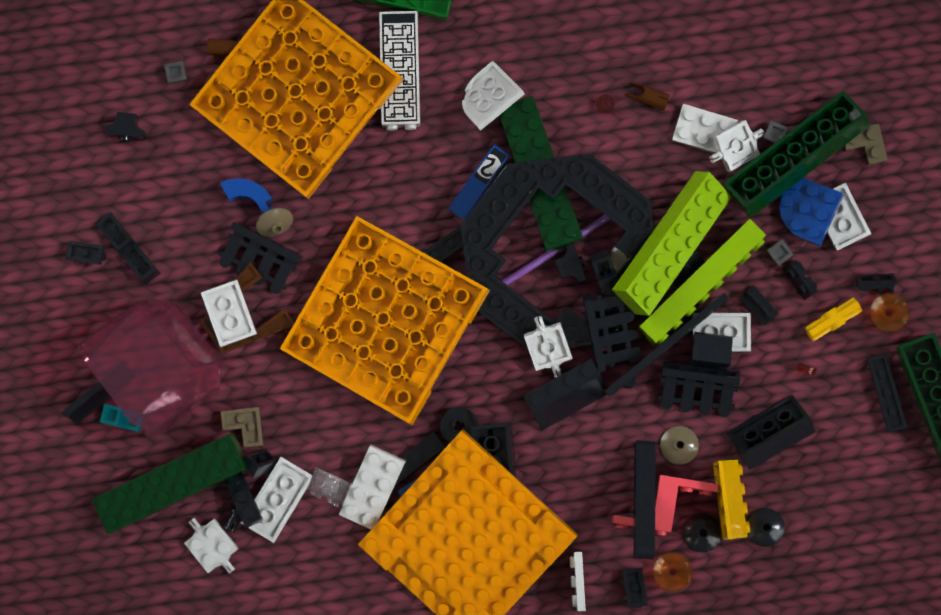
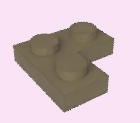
M879 124L870 125L844 146L845 151L864 147L868 165L888 161Z
M260 407L221 411L223 431L242 429L244 448L264 446Z

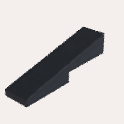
M111 212L96 223L145 285L160 274L159 270Z

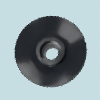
M758 509L747 520L750 525V533H747V535L758 546H773L784 535V520L773 509ZM764 524H768L770 526V529L768 531L763 530Z
M696 514L685 523L683 537L686 544L692 550L708 552L719 544L722 530L719 522L713 516ZM701 529L706 530V536L702 537L700 535Z

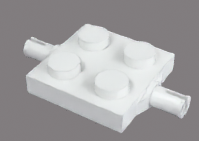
M744 120L713 136L718 152L709 156V159H712L710 160L711 163L721 159L726 170L732 171L760 155L756 140L765 135V133H762L764 132L763 129L760 128L753 133L747 121Z
M538 316L539 321L537 317L534 318L537 329L524 334V338L536 371L543 368H552L554 377L557 378L558 375H562L559 365L573 358L561 323L545 326L542 316Z
M195 518L188 523L195 532L184 544L206 572L210 573L221 565L228 574L234 571L235 568L228 560L239 548L218 521L213 519L202 527Z

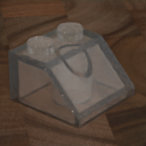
M316 467L308 489L311 490L310 495L319 499L324 496L329 499L327 503L338 507L339 504H344L352 484Z

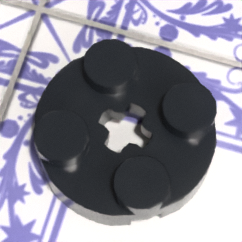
M462 407L448 410L440 423V431L443 438L450 443L460 433L459 430H454L457 421L465 424L462 429L471 436L470 426H478V420L473 412Z

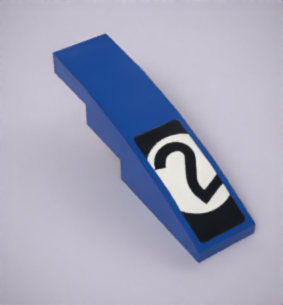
M494 144L448 209L464 220L487 187L490 186L510 155Z

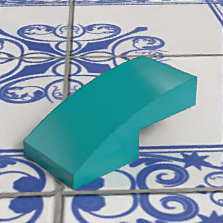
M104 404L100 422L140 432L145 414Z

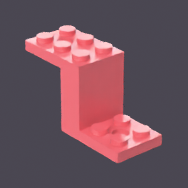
M659 475L655 491V534L666 536V533L672 531L678 487L681 492L691 493L693 490H697L700 495L712 496V493L717 492L718 484ZM613 515L611 523L615 524V528L628 529V526L634 527V518Z

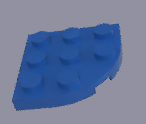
M802 178L781 194L779 205L782 220L795 236L821 246L844 194Z

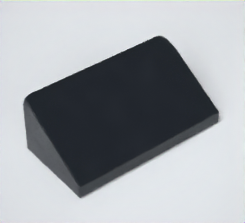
M267 450L245 455L243 458L253 478L271 473L278 462V459Z

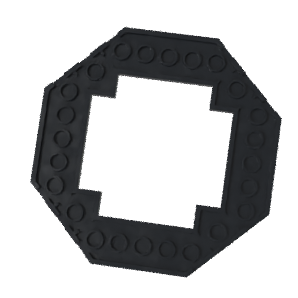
M590 153L508 163L460 224L467 277L490 290L478 312L527 349L524 334L537 329L534 318L537 317L539 321L538 316H542L545 326L560 322L569 347L592 345L586 313L581 317L566 306L554 321L495 276L506 262V259L494 251L492 247L538 188L552 199H555L563 187L567 185L626 230L614 245L629 257L616 273L618 281L654 231L651 200ZM604 309L605 315L608 314L607 309ZM595 311V317L600 316L599 311ZM622 324L607 327L608 333L622 330ZM598 329L599 335L603 334V329Z

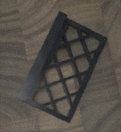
M126 362L121 363L62 412L63 416L71 419L75 425H78L137 376Z

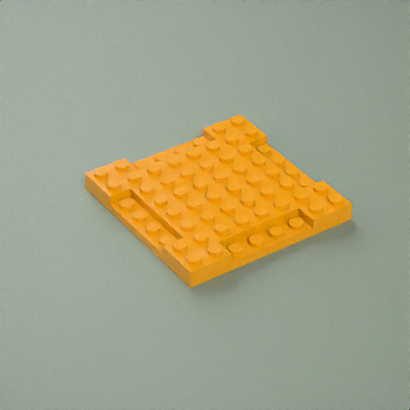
M272 0L189 105L309 199L332 171L333 165L375 112L382 108L404 79L304 0Z
M356 216L280 349L413 425L432 392L430 391L466 327L472 323L490 290Z
M461 430L358 545L386 571L391 572L436 615H505L575 540L578 534L465 430Z

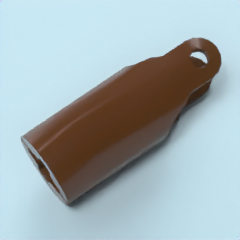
M208 38L207 55L227 57L239 43V40Z
M629 82V85L640 89L643 94L635 96L625 93L626 97L654 108L665 110L670 97L669 94L635 82Z

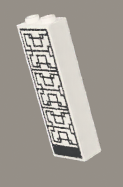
M379 12L380 60L404 79L381 108L382 128H386L388 131H395L397 127H405V130H416V127H420L418 12Z

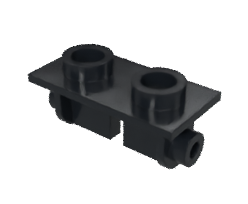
M795 260L782 269L786 278L791 281L798 295L804 301L818 292V286L810 276L806 279L803 278L807 271L801 262L798 263Z
M754 285L739 297L764 326L779 314Z

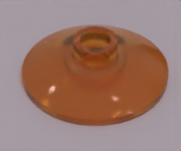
M886 293L874 300L871 305L870 316L875 326L879 329L892 332L899 330L906 324L909 317V308L905 300L899 295ZM886 310H890L892 312V315L890 317L886 316Z
M670 552L658 558L654 565L653 575L661 588L667 591H678L686 587L690 582L692 566L689 560L682 554ZM670 568L676 570L675 575L671 576L669 574Z

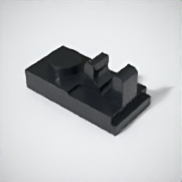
M69 241L65 259L101 265L102 261H106L107 253L104 252L105 246Z
M894 273L856 275L855 277L858 290L871 291L872 289H877L879 295H882L884 288H889V294L892 295L894 287L897 285Z
M642 567L623 570L628 608L636 609L648 606Z

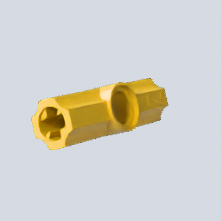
M853 297L839 307H834L823 314L820 319L805 327L807 335L814 342L828 332H833L844 325L847 320L862 312L860 304Z

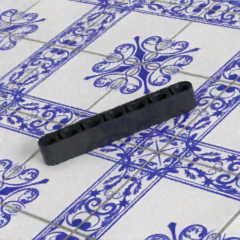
M635 441L633 557L637 559L654 560L655 441Z

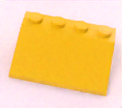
M738 460L717 461L713 463L715 484H718L717 500L722 540L745 538L747 533H750L749 521H745V514H748L747 503L743 502L742 497L745 494L744 483L740 481V475H743L742 464H738Z

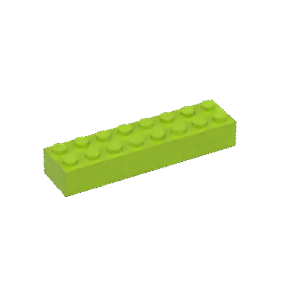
M694 172L612 289L635 314L650 316L732 198L710 172Z
M749 219L640 325L638 331L653 346L656 343L661 345L668 338L669 335L667 333L670 330L674 332L683 323L681 319L684 316L688 318L696 310L694 306L697 303L702 305L709 298V291L713 290L715 292L724 283L722 279L724 277L728 279L738 269L736 267L738 263L742 265L750 258L751 254L749 252L751 250L756 252L765 243L763 238L766 234Z

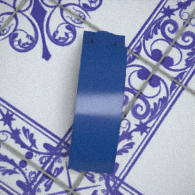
M230 179L220 183L230 202L244 198L254 201L262 213L273 209L272 205L267 206V204L273 201L269 193L253 181Z

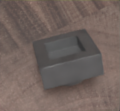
M183 61L164 65L168 84L187 81Z
M770 121L763 139L776 143L786 135L788 127Z
M783 239L767 250V253L777 266L794 255Z

